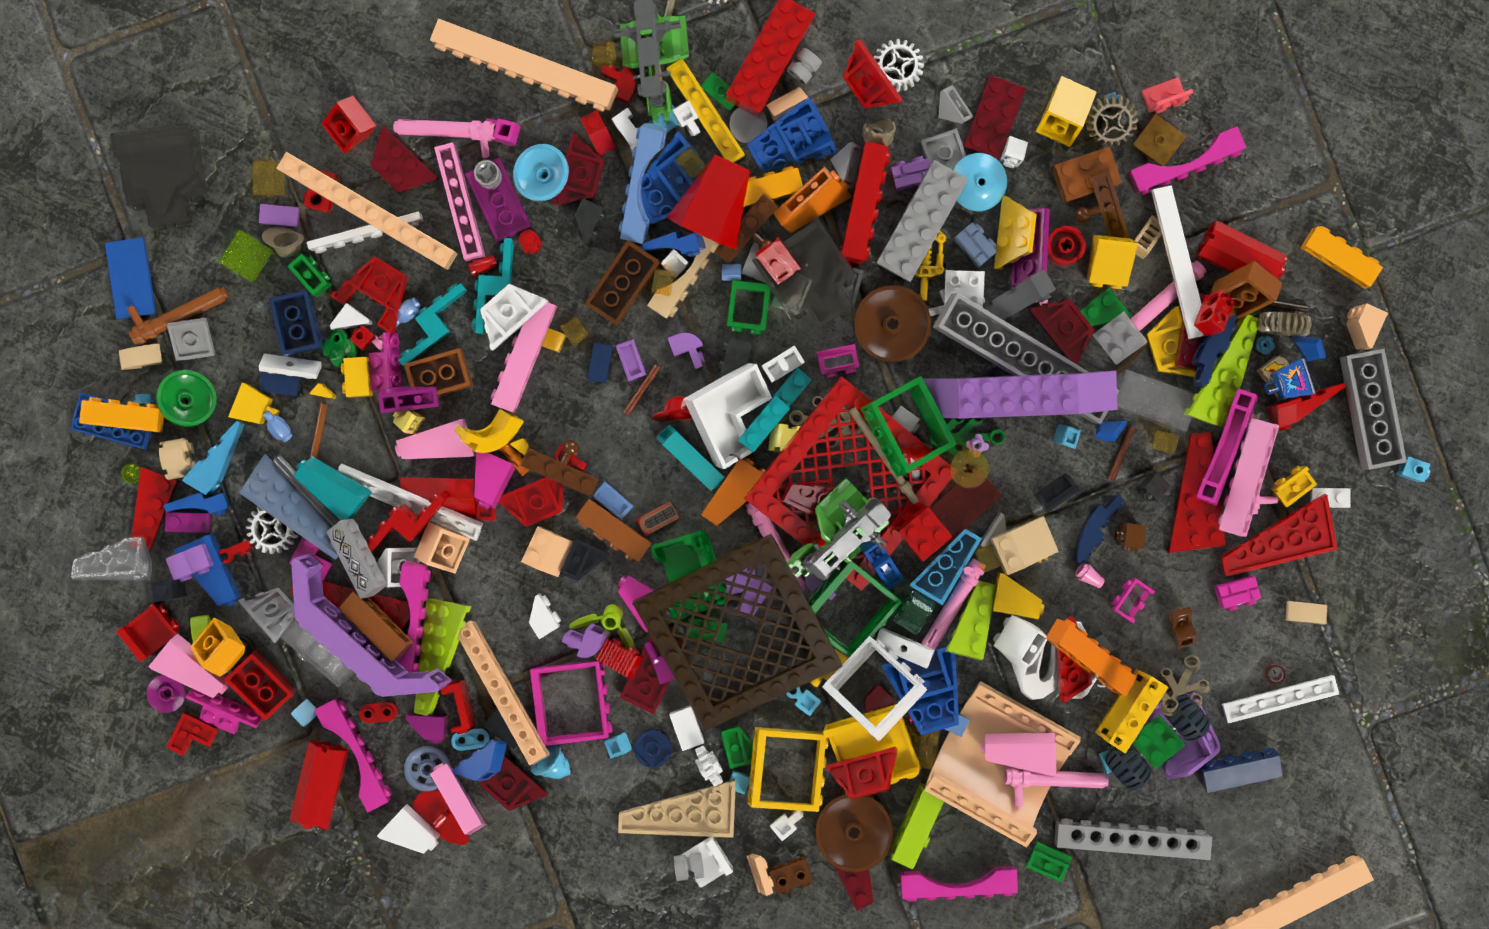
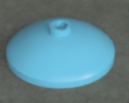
M537 144L527 148L518 157L513 171L516 188L523 196L533 201H546L558 195L564 188L569 175L568 162L563 153L548 144ZM548 173V177L544 179V175Z
M984 153L970 154L962 158L953 169V171L969 179L957 199V202L968 210H988L997 205L1006 192L1007 175L1005 169L991 155ZM980 178L984 180V184L982 186L978 184V180Z

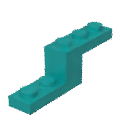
M504 238V243L500 245V254H503V262L499 263V273L502 274V277L479 275V279L475 280V291H478L477 299H474V310L477 313L476 318H473L472 326L476 334L486 335L485 322L480 309L487 304L488 297H495L508 284H512L514 240L511 238Z
M456 283L452 285L446 295L443 297L442 295L438 296L432 301L433 305L428 309L424 307L417 313L418 316L415 319L429 337L421 338L416 342L417 346L412 350L409 348L401 354L402 358L398 361L403 367L404 364L417 360L452 333L438 314L468 292L463 284L457 285Z
M797 367L772 396V399L760 410L761 413L740 436L738 441L753 453L789 411V406L812 379Z

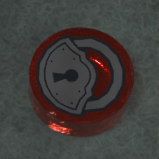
M1273 664L1266 668L1265 678L1268 682L1280 684L1284 681L1286 673L1281 666Z

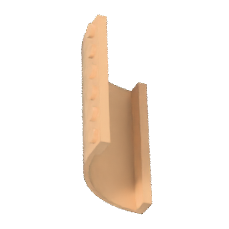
M980 681L959 713L970 719L963 736L960 737L949 731L935 759L925 791L1027 848L1037 834V829L1033 828V825L1050 786L1030 785L1029 787H1023V807L1015 806V787L1004 783V771L1011 766L986 761L985 753H981V741H985V734L1055 733L1056 771H1059L1068 756L1072 754L1080 743L1081 737Z

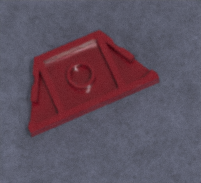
M382 128L370 166L399 194L438 179L387 128Z
M572 133L565 157L568 162L569 175L562 191L553 198L552 204L555 206L582 201V199H594L605 161L575 133Z
M1072 300L1030 308V313L1064 356L1078 365L1094 328Z
M505 754L501 771L490 779L481 781L480 784L486 792L508 811L531 803L541 797L543 798L548 794L545 789Z

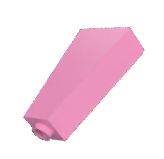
M465 419L397 440V445L395 446L398 457L401 456L402 459L476 456V452L459 439L460 436L454 432L457 425L467 428Z
M178 633L166 644L149 665L150 669L212 698L218 693L222 695L229 687L224 681L228 674L225 673L222 676H218L202 668L189 648L191 644Z
M1055 733L985 734V741H981V753H985L986 761L1056 776Z
M441 763L434 767V772L430 775L464 834L471 835L487 825L457 775L454 774L450 764L444 765Z

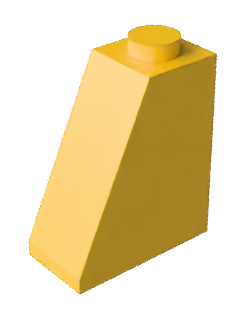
M997 572L992 611L1039 619V616L1043 615L1044 612L1042 600L1005 574Z

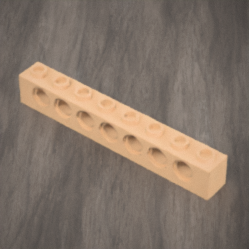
M470 620L465 623L464 629H460L458 638L528 764L534 765L548 757L550 753L477 623Z

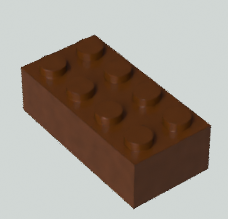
M627 240L585 302V305L619 327L660 266V261Z

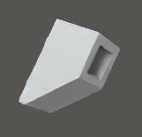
M1009 136L999 161L1004 162L1003 165L1009 168L1018 167L1024 160L1028 142Z
M541 593L535 596L529 621L539 639L561 626L559 624L561 621L560 617L555 611L552 613L549 608L551 605L550 601L545 595L542 596Z

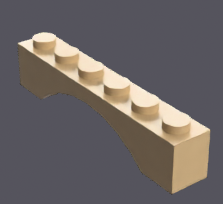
M703 236L706 249L700 250V254L696 255L690 268L677 281L657 289L647 307L665 319H668L669 316L673 318L678 310L676 305L680 300L684 301L689 293L686 291L690 284H695L699 277L697 275L699 269L706 267L709 262L708 255L710 252H715L719 243Z

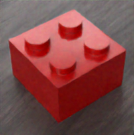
M925 505L895 529L921 561L926 560L953 537L931 509Z

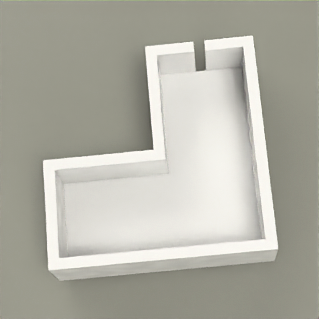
M746 363L684 398L716 467L725 469L737 462V458L742 459L752 453L738 441L740 436L746 431L741 416L772 399L757 364Z

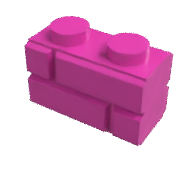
M1250 575L1214 586L1219 607L1227 611L1238 609L1237 605L1243 603L1245 606L1253 605L1257 599L1261 598L1255 576Z

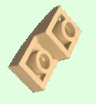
M159 344L119 350L121 370L162 364Z
M1286 601L1285 621L1324 625L1327 623V605Z

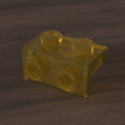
M910 727L909 736L921 768L932 769L937 756L940 731L921 735L916 727Z

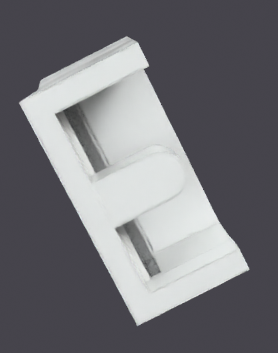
M793 346L762 365L770 382L773 383L804 364V360L796 347Z

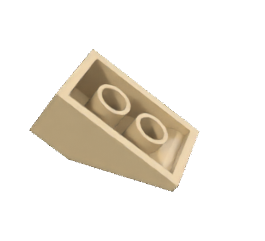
M1044 516L990 538L1006 575L1024 569L1059 552Z

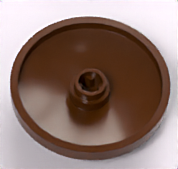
M883 286L870 292L859 304L854 317V332L862 349L871 357L888 363L902 362L915 356L925 346L931 331V317L927 305L918 294L902 286Z
M847 794L841 795L824 807L817 820L816 841L820 852L829 863L844 871L861 872L873 868L885 858L892 844L893 828L890 817L884 807L869 796L852 800Z

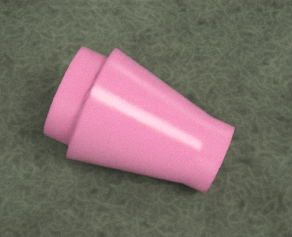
M1080 564L1075 572L1078 580L1100 588L1105 582V579L1090 564Z

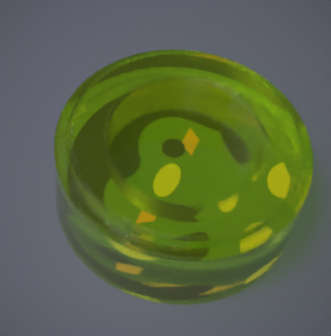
M135 464L124 466L121 471L122 479L127 483H137L140 478L141 468Z

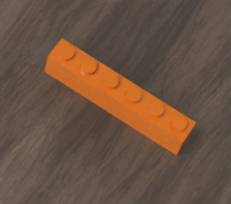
M1056 619L1045 639L1109 690L1126 697L1137 678L1131 673L1132 669L1120 664L1121 660L1110 656V651L1101 646L1099 647V642L1090 637L1088 638V634L1085 631L1075 628L1076 624L1068 619L1065 621Z

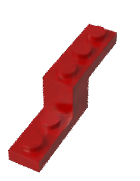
M446 491L440 494L436 493L429 501L431 505L428 508L424 507L418 515L405 504L400 507L395 506L388 514L391 517L387 521L384 520L377 527L378 533L376 535L372 534L366 541L371 553L378 549L393 529L397 530L409 542L414 540L448 500L450 495Z

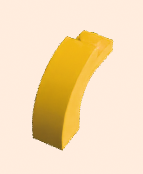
M500 408L494 420L486 428L474 431L457 425L454 432L473 451L488 453L500 449L511 441L524 421L514 413Z

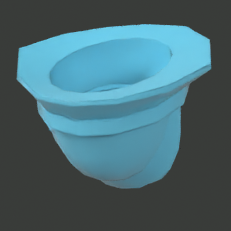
M557 745L546 747L550 755L531 765V772L534 775L553 779H561L570 775L571 772L568 760Z

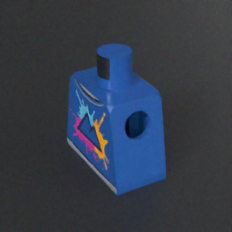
M1304 358L1297 359L1272 372L1273 381L1264 384L1266 393L1269 395L1277 392L1279 399L1316 393Z

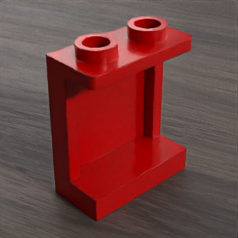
M152 603L147 610L128 625L116 631L139 662L147 660L166 645L177 633L180 634L182 632L179 628L180 624L176 619L168 615V609L162 603Z
M465 679L452 681L449 685L442 688L441 692L442 695L454 692L461 723L455 724L451 728V733L457 732V735L469 732L476 722Z

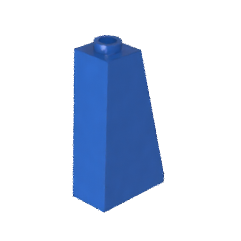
M209 534L174 549V553L178 554L195 546L206 544L214 565L209 567V572L201 575L196 572L192 575L218 606L225 605V607L237 603L236 599L241 596L227 563L223 564L222 562L225 558L223 554H219L221 549L214 534Z

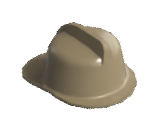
M275 226L265 230L262 234V239L266 244L272 246L280 257L297 258L300 256L299 252L302 248L301 243L304 241V236L287 227Z

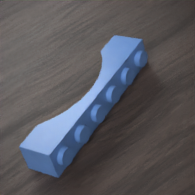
M644 123L637 129L636 139H638V143L632 153V158H635L634 165H631L629 170L631 181L627 185L625 192L628 198L627 203L624 202L622 208L624 219L619 225L620 239L643 244L647 239L650 221L642 203V179L650 160L664 147L667 128Z

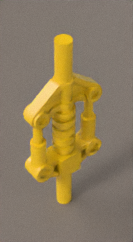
M939 231L935 238L939 243L936 266H929L931 264V246L921 263L922 266H919L915 273V276L921 278L920 297L923 301H927L928 279L944 273V254L942 253L946 236L941 231Z

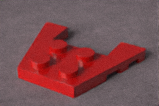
M374 256L356 272L357 274L349 281L346 280L337 291H334L330 297L345 305L349 303L356 290L361 291L387 307L377 326L394 334L398 321V310L402 304L408 276Z

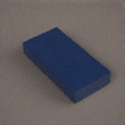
M594 342L587 380L607 383L613 351L612 345Z
M261 372L258 391L298 396L301 377Z

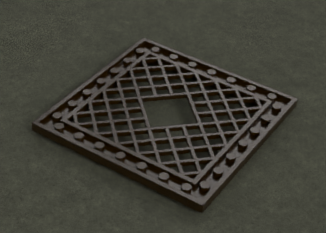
M772 533L632 602L705 731L842 667L840 658ZM755 566L765 568L763 577L752 574ZM751 567L749 573L743 572V570ZM768 571H769L771 577L773 578V580L766 579V575H767V572H768ZM737 574L748 577L745 586L735 583ZM734 575L732 582L725 580ZM751 578L761 581L759 589L748 587ZM720 582L731 585L728 594L718 591ZM764 582L774 585L772 593L761 591ZM716 584L715 590L708 588ZM733 586L744 589L741 598L731 595ZM776 588L779 589L782 597L774 595ZM703 591L713 594L711 602L700 599ZM746 591L757 593L754 602L744 599ZM699 592L698 598L691 597ZM760 594L770 597L767 606L757 603ZM716 595L726 598L724 606L714 604ZM773 598L783 601L780 610L770 607ZM686 599L696 602L694 610L683 608ZM729 599L739 601L737 610L727 607ZM682 600L680 607L673 605ZM699 603L709 606L707 614L696 612ZM742 603L752 605L750 614L740 611ZM785 604H787L791 613L783 611ZM668 607L679 610L676 619L666 616ZM712 607L722 610L720 618L709 616ZM755 607L766 610L763 618L753 615ZM725 611L761 622L751 655L714 644ZM769 611L779 613L776 622L766 619ZM681 612L692 614L689 623L679 620ZM782 615L792 617L789 626L779 623ZM694 616L705 618L702 627L692 624ZM708 619L718 622L716 630L705 628ZM794 620H796L800 629L792 627ZM667 621L675 623L673 630H671ZM764 623L775 626L772 634L762 631ZM677 624L688 627L685 635L675 632ZM778 627L788 630L785 638L775 635ZM691 628L701 630L698 639L688 636ZM791 631L801 634L798 642L788 639ZM704 632L714 634L711 643L701 640ZM760 635L770 638L768 646L758 644ZM803 636L805 637L809 645L801 643ZM676 637L684 639L682 646H680ZM773 639L783 642L781 650L771 648ZM687 640L697 643L694 651L684 648ZM786 643L796 645L794 654L784 651ZM700 644L710 647L707 655L697 652ZM756 647L766 650L764 658L754 656ZM799 647L809 649L807 658L797 655ZM713 648L723 650L720 659L710 656ZM769 651L779 654L777 662L767 660ZM726 652L736 654L734 662L723 660ZM685 653L693 655L691 662H689ZM739 655L749 658L747 666L736 664ZM782 655L792 658L790 666L780 664ZM696 656L706 659L703 667L693 664ZM752 659L762 662L760 670L749 668ZM795 659L804 661L800 664L793 666ZM709 660L719 663L716 671L706 668ZM765 663L775 666L773 674L763 672ZM722 664L732 666L729 675L719 672ZM778 667L787 669L781 673L776 674ZM735 668L745 670L743 678L732 676ZM694 669L702 671L700 678H698ZM748 671L758 674L756 682L745 680ZM705 672L715 675L712 683L702 680ZM761 675L769 677L768 679L759 682ZM718 676L728 678L725 687L715 684ZM731 680L741 682L739 690L728 688ZM744 683L751 685V687L742 691ZM702 684L711 687L709 694H707ZM714 688L724 690L722 698L711 696ZM727 692L734 693V695L725 699Z

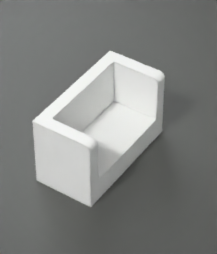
M691 705L670 712L669 715L682 751L704 744L705 740Z

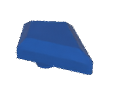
M1303 336L1291 337L1306 361L1326 358L1321 339Z
M1110 421L1098 424L1095 439L1115 442L1127 425V421Z

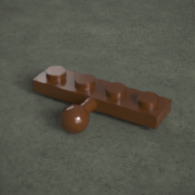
M1109 168L1089 174L1099 206L1091 209L1086 207L1079 208L1076 211V219L1084 223L1091 216L1101 213L1108 236L1129 238Z
M764 193L741 220L737 249L735 250L720 244L715 253L726 263L730 264L751 239L759 245V250L769 243H773L769 239L764 240L757 234V231L779 206Z
M568 440L564 443V455L561 461L528 447L520 464L522 467L590 497L599 481V478L567 465L571 456L576 454L579 449L577 442L574 440Z

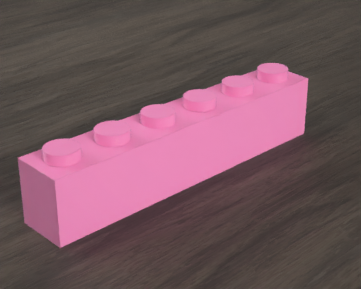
M453 142L434 147L463 258L465 261L470 262L473 259L486 257L457 147Z
M548 302L519 328L521 329L518 336L515 335L511 345L514 347L511 354L508 353L504 362L507 365L505 371H501L497 380L499 386L491 394L490 400H493L492 405L512 413L516 412L557 309L556 305Z
M1254 418L1251 419V422H1248L1246 426L1247 436L1242 441L1240 447L1242 453L1240 459L1238 458L1235 463L1236 473L1229 484L1231 490L1229 496H1226L1224 501V514H1221L1219 518V530L1238 536H1247L1279 425Z

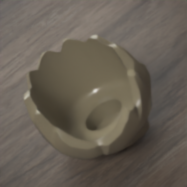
M889 119L873 124L865 123L862 132L864 141L888 146L894 139L895 123Z

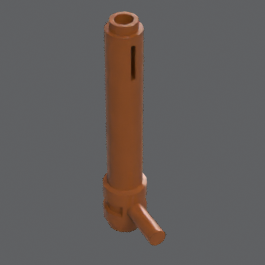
M218 287L153 320L148 319L144 322L134 305L129 306L126 309L136 324L129 331V335L135 345L139 343L144 344L147 342V339H154L160 333L168 330V323L186 321L225 302L226 298L229 297L228 292L224 287Z

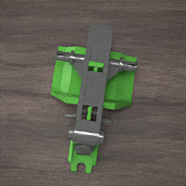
M635 0L634 11L636 21L621 24L620 29L614 30L615 37H621L622 64L628 68L640 67V75L633 76V79H641V84H638L639 96L646 97L649 116H652L654 123H658V117L664 115V120L668 122L672 112V103L668 83L663 81L662 76L670 75L671 72H661L660 64L672 63L689 57L686 16L660 17L653 0ZM646 66L649 68V77H646V73H648V69H645Z
M845 478L815 508L821 536L827 544L822 547L813 543L806 544L793 553L787 563L791 569L795 566L797 567L793 572L796 577L800 575L807 577L811 573L818 579L826 580L834 568L840 570L838 565L843 560L848 563L861 552L859 545L862 542L871 541L876 543L880 549H883L884 547L880 544L881 542L886 547L887 543L880 537L879 532L889 524L888 519L891 513L877 498H869L867 500Z

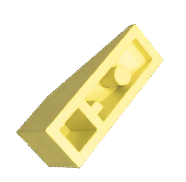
M413 410L398 411L393 415L395 418L393 423L403 432L409 434H416L425 420V417Z

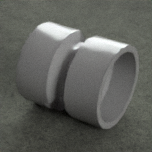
M802 48L796 56L797 61H792L786 70L793 78L806 85L812 77L811 72H816L821 66L822 61L810 50Z
M483 160L475 166L474 176L482 187L494 189L499 186L502 181V173L494 162Z
M701 852L692 853L689 857H686L685 854L674 856L677 881L688 880L689 877L693 879L704 878Z

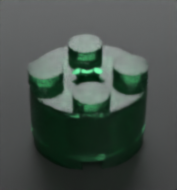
M911 588L906 595V601L901 600L902 603L897 608L899 612H896L892 621L916 635L925 625L927 616L931 615L935 603Z

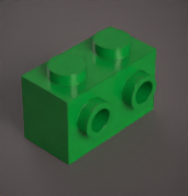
M301 254L288 265V268L313 296L319 297L332 286L329 282L331 278L324 270L320 271L316 267L318 263L311 255L308 257Z

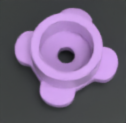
M976 434L971 441L966 442V447L970 449L974 457H979L982 451H986L989 448L988 443L983 441L980 434Z

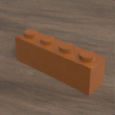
M591 498L588 499L575 517L579 520L577 523L585 529L589 527L594 530L593 535L600 540L604 538L608 540L611 548L617 552L619 549L626 553L624 557L633 563L635 560L639 562L652 544L651 541Z
M353 591L339 607L343 612L342 615L347 620L352 621L356 625L357 631L365 634L369 638L370 644L379 648L383 657L388 661L400 660L414 644L369 597L360 599L357 591Z

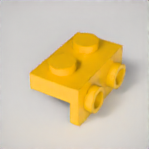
M1296 466L1290 471L1291 474L1288 477H1282L1274 483L1276 486L1271 490L1284 507L1287 508L1317 486V483L1308 473L1309 468L1307 466Z

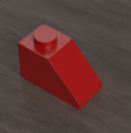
M598 110L580 118L599 156L616 149Z

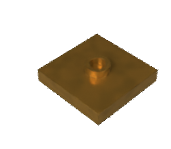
M1155 114L1132 146L1157 165L1165 166L1186 136Z

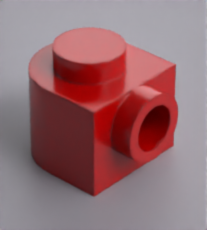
M525 230L519 236V243L526 254L530 253L532 255L541 250L540 246L543 244L534 231Z
M362 325L353 330L351 333L353 336L350 340L361 350H364L372 343L371 341L375 338V335L365 325Z

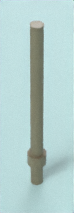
M856 407L850 409V414L898 482L901 492L906 494L912 504H916L919 499L912 491L909 481L905 480L903 476L896 477L865 420Z

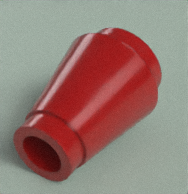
M492 255L490 257L473 259L467 265L472 277L477 276L479 278V275H483L496 267L497 263Z

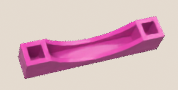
M1237 126L1218 134L1204 154L1190 163L1171 167L1147 163L1129 171L1127 175L1135 194L1141 192L1142 195L1150 193L1153 187L1157 185L1162 188L1171 184L1170 180L1177 178L1179 181L1188 177V173L1191 171H1195V173L1201 172L1206 169L1208 164L1218 165L1224 162L1223 158L1225 157L1235 158L1242 154L1241 151L1246 146Z
M1238 388L1218 447L1197 494L1198 500L1217 506L1246 431V426L1258 400L1256 394Z
M405 561L401 568L400 586L404 590L409 602L410 626L407 636L414 644L397 662L409 672H418L419 663H416L417 656H420L421 645L418 644L424 627L421 626V621L425 618L426 608H423L424 601L428 598L426 582L430 580L431 571L428 570L429 565Z
M338 697L314 711L322 726L340 736L355 754L361 774L359 797L368 813L389 802L392 799V793L388 785H384L380 769L375 768L373 755L370 751L366 750L363 736L357 733L354 719L348 716L345 702Z
M1014 866L994 867L979 879L961 884H947L935 881L920 871L900 872L901 896L906 901H917V898L936 900V897L955 899V896L974 898L975 895L993 897L994 894L1013 896V893H1018L1017 869Z

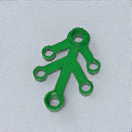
M952 418L947 424L949 430L951 431L957 424L962 423L964 418L960 422ZM971 418L958 433L951 434L955 441L971 455L973 461L980 462L983 460V453L981 452V458L976 460L970 449L966 447V442L971 441L976 434H980L983 441H991L992 444L999 445L1005 441V433L999 429L993 430L991 433H969L977 424L983 421L977 422L974 418ZM931 433V434H930V441H931V443H932L933 445H935V446H938L937 443H936V441H935V439H934V437H933V435H932V433ZM996 433L1000 435V439L998 441H995L993 439V436ZM955 447L947 450L952 455L954 461H963L965 456L962 451L957 450ZM958 452L962 455L960 460L955 458V454Z

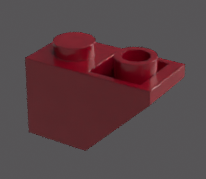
M877 683L864 696L865 713L892 706L895 699Z

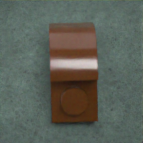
M1180 607L1172 611L1171 614H1168L1169 627L1177 649L1196 644L1197 634L1192 624L1193 613L1190 607Z

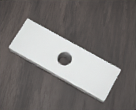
M264 354L259 364V371L299 376L307 379H317L321 369L320 361Z
M883 627L877 636V639L885 645V651L889 652L891 650L896 656L928 668L935 651L934 649Z

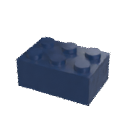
M308 290L269 299L283 356L288 357L325 348L313 295Z

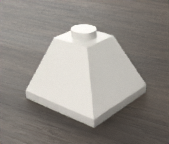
M386 548L377 565L388 584L386 587H401L402 564L405 561L420 563L418 559L414 558L417 548Z

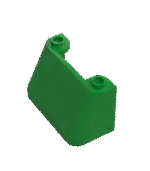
M704 530L650 546L652 558L658 563L663 562L669 583L716 560L710 539ZM720 582L718 591L726 593L724 584ZM716 584L708 588L715 590ZM703 591L700 599L711 602L713 594ZM699 592L691 597L698 598ZM716 595L714 604L722 605L725 603L726 598ZM686 599L683 608L694 610L696 602ZM682 600L673 605L680 607ZM699 603L696 612L707 611L709 606ZM668 607L672 618L676 619L679 610ZM681 612L680 618L692 614Z

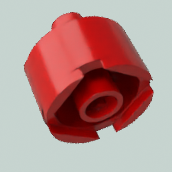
M1062 226L1052 231L1048 236V261L1059 267L1070 266L1077 262L1083 256L1086 249V242L1082 233L1072 226ZM1064 242L1066 243V247H1068L1066 250H1063V247L1061 246V244H1063Z

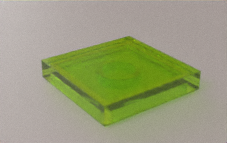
M239 230L219 262L253 283L273 250Z

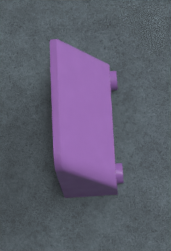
M1172 691L1167 693L1170 698L1173 694ZM1193 692V693H1190V694H1187V695L1191 697L1193 694H1196V693ZM1160 700L1146 722L1152 721L1160 714L1168 725L1171 726V723L1161 712L1162 700ZM1211 724L1206 734L1194 741H1186L1176 730L1175 733L1186 745L1164 762L1162 769L1168 780L1186 777L1193 774L1220 752V742Z

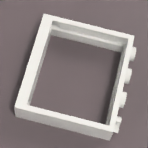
M869 636L822 687L870 734L880 741L927 689L922 685L925 682L917 674L913 676L909 673L912 670L904 662L901 664L897 662L898 657L891 650L889 652L885 651V645L879 639L875 641ZM875 650L914 685L876 727L838 692L842 685Z

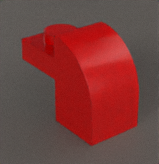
M603 65L600 71L601 76L616 82L615 85L618 88L615 99L630 105L636 93V82L633 79V73L625 66L620 73L619 69L613 65L608 67Z

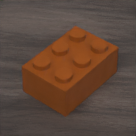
M1110 146L1056 164L1051 168L1063 205L1095 194L1089 174L1109 168L1114 187L1122 183Z
M1253 261L1216 280L1211 293L1220 290L1227 293L1235 301L1230 316L1235 315L1237 316L1236 320L1275 302L1283 283Z
M461 348L404 364L410 387H436L437 396L474 386L464 351Z

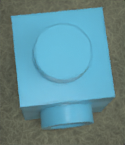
M1406 457L1407 462L1399 464L1396 472L1398 476L1415 482H1425L1430 475L1429 463L1412 457Z

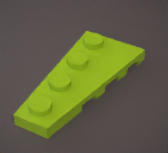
M979 581L976 587H973L965 610L959 618L960 621L951 636L952 639L949 645H947L946 652L978 660L984 659L996 585Z

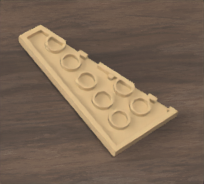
M736 780L619 812L618 833L733 837Z

